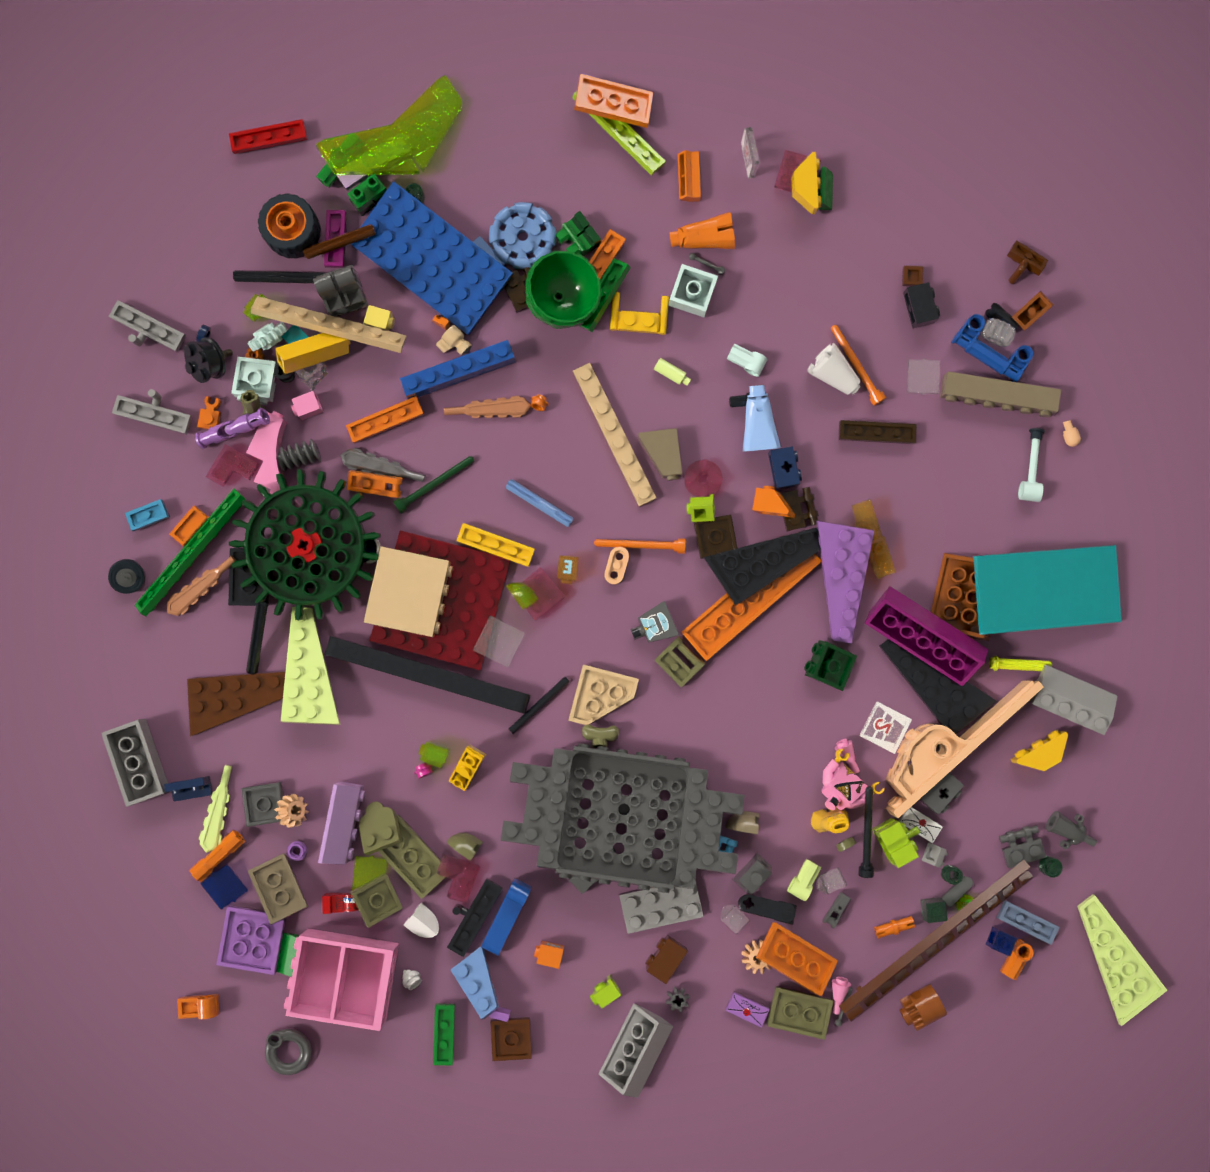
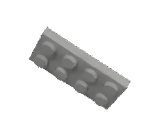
M696 880L694 889L675 887L669 893L658 892V888L650 887V890L640 889L619 894L628 934L703 917Z

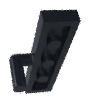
M486 878L469 909L461 904L454 906L453 914L458 915L460 913L464 915V918L448 944V949L462 957L465 956L503 887Z

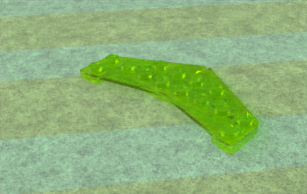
M444 75L437 79L391 125L327 138L316 143V148L331 171L336 175H373L374 173L375 175L420 174L412 158H414L422 172H424L462 108V99L447 76Z

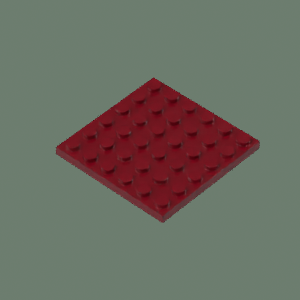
M400 530L395 546L396 550L447 560L451 562L450 566H453L452 576L448 577L446 585H449L448 594L443 597L442 602L445 604L443 615H439L440 631L439 634H435V637L374 625L369 641L481 670L511 561L496 555Z

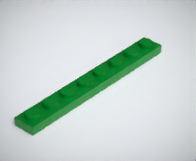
M234 488L137 601L135 607L140 614L146 617L156 608L157 603L168 594L169 589L174 583L180 580L185 570L192 566L197 556L204 552L208 543L230 521L231 516L236 510L242 507V501L246 500V498Z

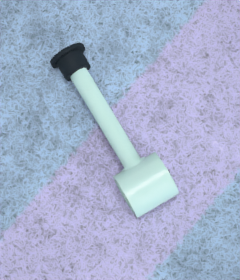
M1032 428L1029 429L1032 445L1028 481L1020 483L1018 498L1019 500L1040 502L1043 496V484L1036 482L1039 445L1045 430Z

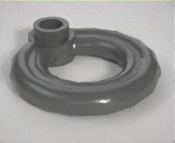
M289 1028L269 1033L266 1039L265 1057L272 1070L282 1075H293L306 1068L311 1060L312 1048L305 1034ZM272 1036H277L279 1040H273ZM284 1041H293L300 1048V1056L293 1063H284L277 1056V1048Z

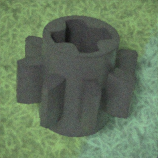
M674 986L672 992L667 991V995L670 998L666 1000V1004H672L671 1011L676 1008L682 1012V1007L689 1006L686 999H689L690 996L689 994L684 995V987L679 990ZM679 995L680 1002H676L675 996Z

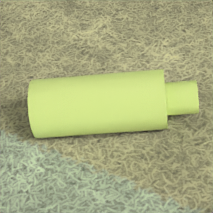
M662 358L658 360L654 367L655 371L679 385L683 383L688 386L691 381L686 376V372Z

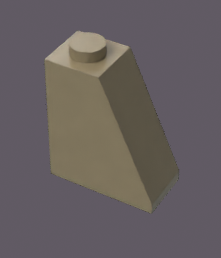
M677 428L638 433V440L662 479L667 478V481L678 480V477L682 476Z

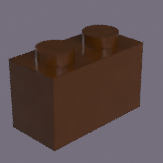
M669 935L665 939L662 937L656 945L657 951L654 955L650 954L645 962L647 965L646 971L665 984L668 983L688 952L687 947Z

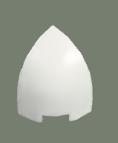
M422 903L419 904L413 915L404 923V926L411 932L424 938H432L439 931L436 916Z

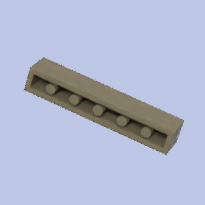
M948 371L943 375L940 398H945L947 402H957L958 400L964 401L966 405H976L977 403L983 404L985 408L1002 407L1003 411H1013L1014 409L1020 410L1022 414H1032L1033 412L1039 413L1041 417H1051V415L1058 412L1061 389Z

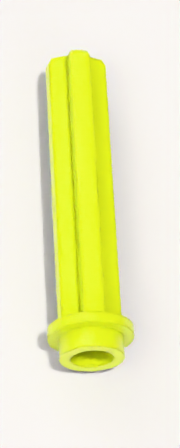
M998 656L991 657L989 660V667L994 671L998 669L1042 671L1045 664L1052 667L1050 661L998 658Z

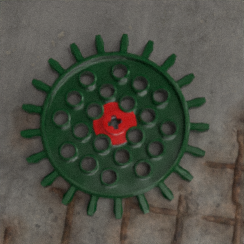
M303 469L297 470L298 485L290 487L287 486L283 474H276L280 490L273 494L263 484H258L257 488L265 500L258 507L251 501H242L245 508L251 510L253 514L249 523L243 520H233L232 524L246 529L245 540L229 542V546L235 548L244 547L246 557L244 560L232 563V568H242L248 565L252 574L250 578L240 584L241 587L247 588L257 582L264 589L256 598L255 603L259 601L265 602L269 595L279 599L274 609V615L277 616L283 612L286 602L296 604L295 620L299 621L302 620L304 615V605H314L317 619L324 618L322 603L332 600L338 612L344 611L343 603L338 596L345 590L354 598L360 599L362 595L359 590L352 586V583L357 576L362 577L364 580L373 581L374 576L363 571L361 568L365 558L374 561L378 560L379 557L376 553L366 552V540H376L381 537V533L376 532L365 534L362 525L364 521L371 520L375 513L371 511L358 516L353 509L364 496L358 493L348 502L342 498L340 494L347 483L343 479L339 480L333 491L325 489L326 472L323 471L319 472L315 486L306 485V474ZM297 497H301L303 500V504L299 508L294 504ZM315 503L321 505V511L317 514L312 509ZM276 509L278 511V518L272 520L270 513ZM333 509H338L340 513L336 520L331 517ZM292 515L297 518L294 526H291L288 522L289 517ZM310 521H313L315 524V529L312 532H309L306 527ZM328 527H331L334 531L331 538L325 536V530ZM266 528H271L272 530L270 538H266L264 535ZM347 533L352 536V541L349 544H345L343 541V536ZM285 534H289L291 537V541L287 545L282 540ZM304 542H308L306 548L302 547ZM323 545L328 550L324 557L319 554V548ZM261 546H264L267 551L263 557L258 553ZM279 552L285 555L282 563H279L276 558ZM339 552H344L346 555V559L342 563L337 559ZM297 558H301L303 561V566L300 569L295 567V560ZM316 564H319L322 568L319 575L313 572V567ZM274 570L279 574L277 581H273L270 576ZM334 570L340 573V578L337 581L331 578V573ZM292 576L297 579L295 587L289 585V579ZM310 582L314 583L316 587L313 593H309L307 590V585Z

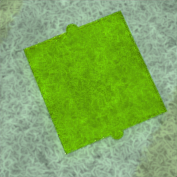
M373 855L370 857L355 856L352 890L386 873L387 861L385 858H374Z

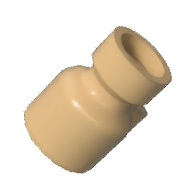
M455 325L451 326L436 344L443 353L456 347L457 352L461 356L465 355L472 347L467 340L463 339L464 334Z

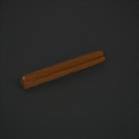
M369 224L307 247L303 250V253L307 259H311L376 234L374 226Z

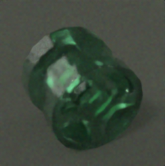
M415 183L407 185L405 190L423 203L425 195L421 186Z
M1051 856L1040 859L1038 865L1042 874L1052 878L1058 877L1063 869L1062 863Z

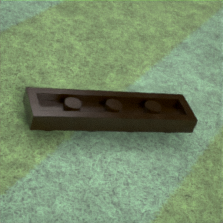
M840 420L839 440L915 444L917 424Z

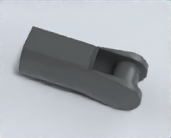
M962 876L941 899L951 908L973 886V880L970 877Z
M840 892L822 922H827L834 929L850 903L851 898ZM833 911L838 913L835 918L831 916Z

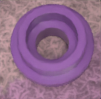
M301 841L292 842L288 846L287 854L294 861L302 860L307 854V847ZM296 847L300 848V854L295 853Z

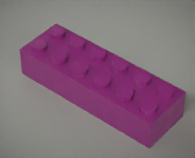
M891 586L888 587L870 609L865 620L866 625L961 686L985 663L988 653L986 647Z

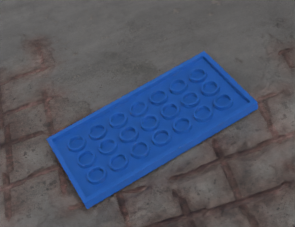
M394 181L361 226L364 227L372 224L376 234L351 244L467 335H470L513 276L510 270Z

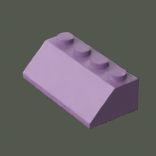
M342 781L333 785L318 863L345 865L349 860H352L354 848L351 847L358 834V829H355L356 822H359L362 810H359L360 802H363L365 798L364 785Z

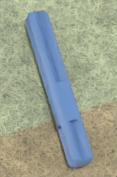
M513 479L508 481L506 489L566 527L571 525L573 517Z

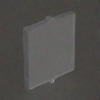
M925 358L922 360H908L907 393H921V395L925 393L939 394L940 360H926Z

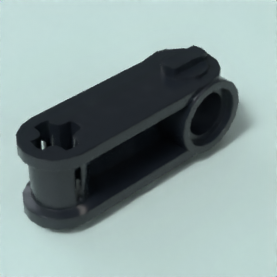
M748 894L741 896L738 900V906L743 912L774 919L786 924H794L797 909L795 904ZM749 898V902L752 903V906H748V909H746V905L743 904V901Z

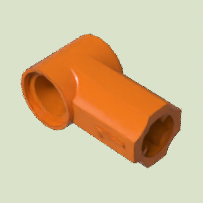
M1022 939L1014 940L1011 944V951L1000 972L1013 980H1017L1026 962L1033 957L1032 947ZM1022 946H1025L1026 949L1024 953L1019 954V949Z

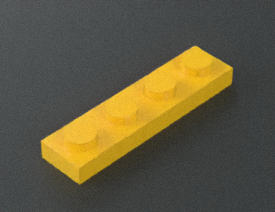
M465 523L462 524L456 540L457 542L529 567L535 551L534 548Z

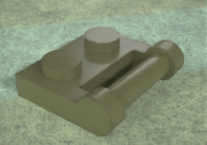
M678 636L654 661L682 688L706 663L702 659L699 660L681 642L682 639ZM675 647L694 665L692 669L672 651Z

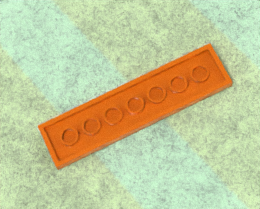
M816 554L812 555L736 606L726 593L681 633L702 658L707 661L822 562Z

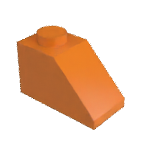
M763 486V488H756L753 511L759 514L795 518V513L782 494L775 490V487Z

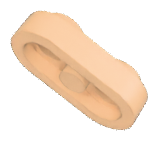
M615 547L611 551L606 566L605 579L613 585L619 584L623 580L628 563L629 553L623 547ZM620 553L623 555V559L617 560L615 556ZM616 572L618 577L613 579L610 574Z

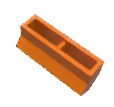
M684 150L678 153L679 200L696 202L701 199L699 151L691 152Z

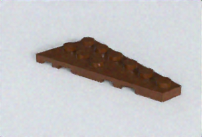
M286 672L187 679L190 737L283 699Z

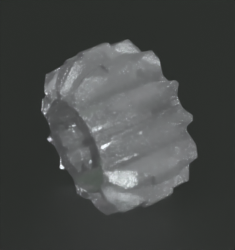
M994 318L987 320L981 332L982 337L988 342L1002 347L1009 346L1016 333L1013 326L1005 321Z

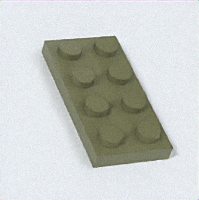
M398 815L402 842L378 852L415 893L423 899L451 871L408 823Z

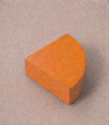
M435 315L432 319L433 323L446 331L451 327L449 320L444 317L440 318L438 315Z

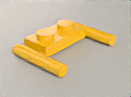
M616 292L612 299L611 331L618 330L666 335L668 296H662L660 315H658V313L623 310L619 312L620 292Z

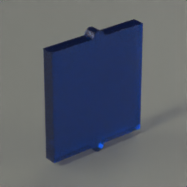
M228 864L216 872L213 871L211 876L200 883L220 909H223L231 902H236L238 897L248 891Z

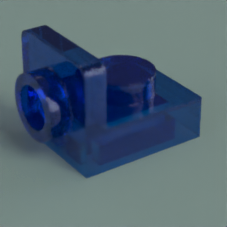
M992 926L986 945L993 950L1011 956L1017 938Z

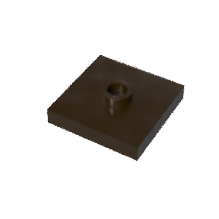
M731 514L715 517L714 521L693 522L700 559L738 548Z

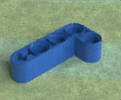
M514 878L481 945L482 948L499 955L532 886Z

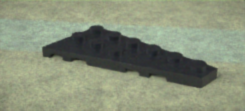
M818 527L706 556L704 560L736 606L820 551Z
M890 639L885 640L879 645L939 723L951 729L955 734L997 702L969 682H966L963 686L959 685Z

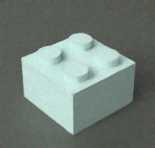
M682 264L669 300V306L705 317L718 276Z

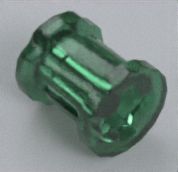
M946 865L941 870L942 879L949 884L957 885L963 879L962 871L953 865ZM951 871L954 872V873H953V876H954L953 878H950V876H951V875H950V872H951Z

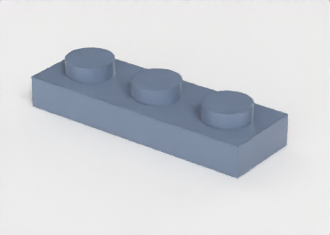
M1004 900L996 917L1052 945L1060 928Z

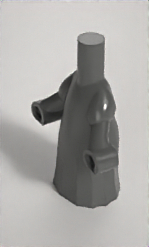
M1059 811L1053 812L1046 824L1047 832H1052L1069 839L1067 841L1061 840L1060 847L1063 849H1068L1072 844L1078 845L1081 842H1085L1092 847L1096 845L1097 840L1087 835L1082 815H1075L1074 820L1077 821V824Z

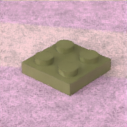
M386 873L350 892L368 928L403 908Z

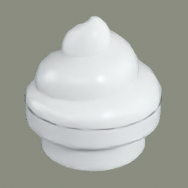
M404 970L402 976L403 986L409 990L419 986L422 982L419 972Z

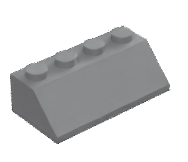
M1045 664L1037 679L1044 687L1030 699V702L1035 706L1105 735L1114 718L1117 695Z
M633 1003L599 1075L622 1095L638 1098L673 1026L662 1017Z

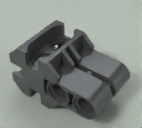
M353 265L313 278L316 290L331 316L338 317L368 307L361 281Z

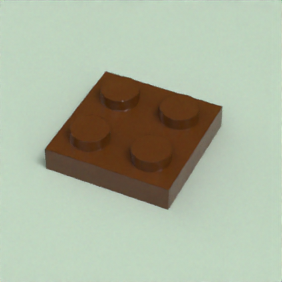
M530 1017L509 1018L507 1022L491 1019L492 1061L532 1059Z

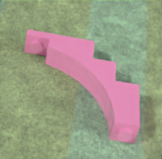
M275 411L272 414L267 412L270 423L259 425L246 452L263 461L254 482L263 484L270 489L271 494L280 490L276 474H283L279 464L278 453H280L281 441L287 422L282 419L283 415ZM295 499V506L297 508L301 507V505ZM274 509L270 515L278 518V511ZM292 515L289 517L288 522L295 525L297 518ZM313 521L308 522L307 530L309 532L314 531L315 524Z

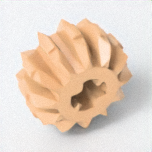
M296 794L285 795L282 797V800L277 802L279 808L274 809L278 812L275 818L281 819V825L293 828L294 826H300L301 821L307 820L304 814L309 813V811L305 810L308 804L303 803V797H297Z
M752 940L753 946L750 947L746 944L745 947L748 951L741 952L745 956L742 959V963L746 964L745 968L747 970L752 968L753 974H756L758 969L763 974L764 967L768 970L771 969L767 964L760 960L756 961L754 956H757L763 940H760L758 945L755 940Z

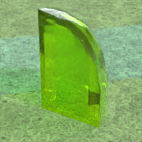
M512 582L506 585L523 610L539 600L534 591L524 583Z

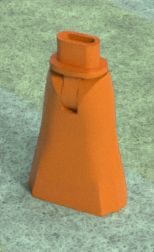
M731 212L677 228V231L669 232L671 247L735 249Z

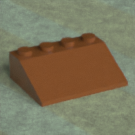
M944 553L931 613L970 638L989 641L990 634H979L974 558Z

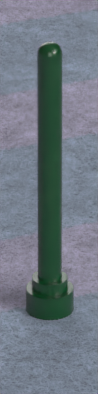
M472 456L467 457L408 497L398 498L393 503L399 512L403 514L410 507L409 504L472 464L474 458Z

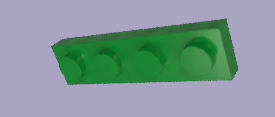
M613 258L600 280L602 290L600 304L594 314L579 327L593 332L631 269L627 263Z

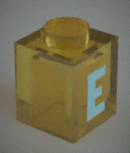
M559 555L557 580H561L562 584H572V581L577 580L578 557Z

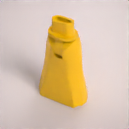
M836 807L835 810L828 809L829 812L823 809L813 812L811 826L819 833L826 831L842 833L849 828V817L845 809L840 810Z

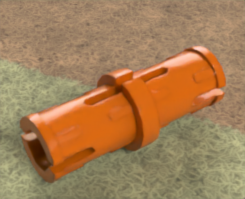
M912 916L896 921L892 919L889 923L874 926V930L876 931L877 938L880 939L891 934L898 935L901 931L915 928V924H913Z

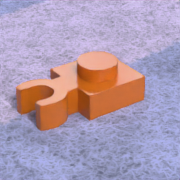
M209 396L205 397L206 409H200L198 428L209 430L210 427L220 423L221 412L216 411L221 404L219 398L215 399L214 404H210L211 398Z

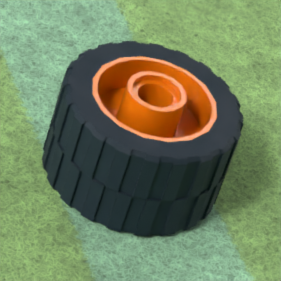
M290 193L276 195L264 203L259 212V232L269 247L278 255L289 259L304 257L303 250L305 248L318 244L321 236L319 219L306 200L298 195Z

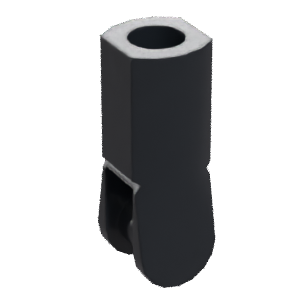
M993 303L991 309L985 311V315L989 319L999 323L1011 333L1019 326L1012 318V315L997 303Z

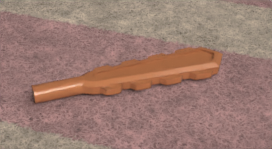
M511 396L510 399L505 397L497 398L496 401L486 399L481 403L477 400L471 401L470 404L464 407L444 408V415L465 414L472 418H480V416L485 418H493V416L506 418L508 415H511L513 418H520L528 412L531 405L524 397Z
M230 556L217 568L203 572L201 578L196 577L192 580V584L184 586L180 593L172 595L167 602V613L176 616L184 615L189 610V606L195 605L199 601L200 596H205L209 592L210 587H215L218 584L222 573L237 560Z

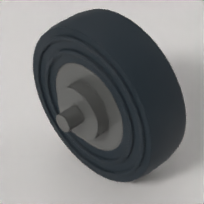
M122 559L115 562L108 573V581L111 587L122 594L136 592L141 588L145 579V573L141 565L131 559Z

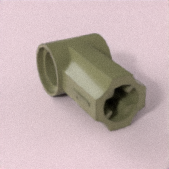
M247 390L241 394L243 415L255 413L260 408L266 410L265 407L261 406L259 396L254 390Z

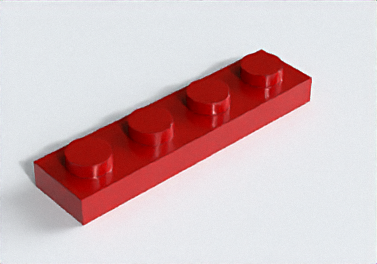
M303 119L229 133L231 148L234 154L308 140Z

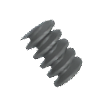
M310 439V445L302 441V447L295 443V449L288 445L287 451L280 447V453H278L279 464L283 471H286L287 467L293 469L294 464L296 467H300L301 462L305 466L308 465L309 460L311 463H315L316 458L321 462L319 449L312 439Z

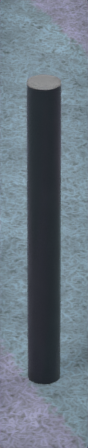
M564 676L508 728L510 732L514 734L570 681Z

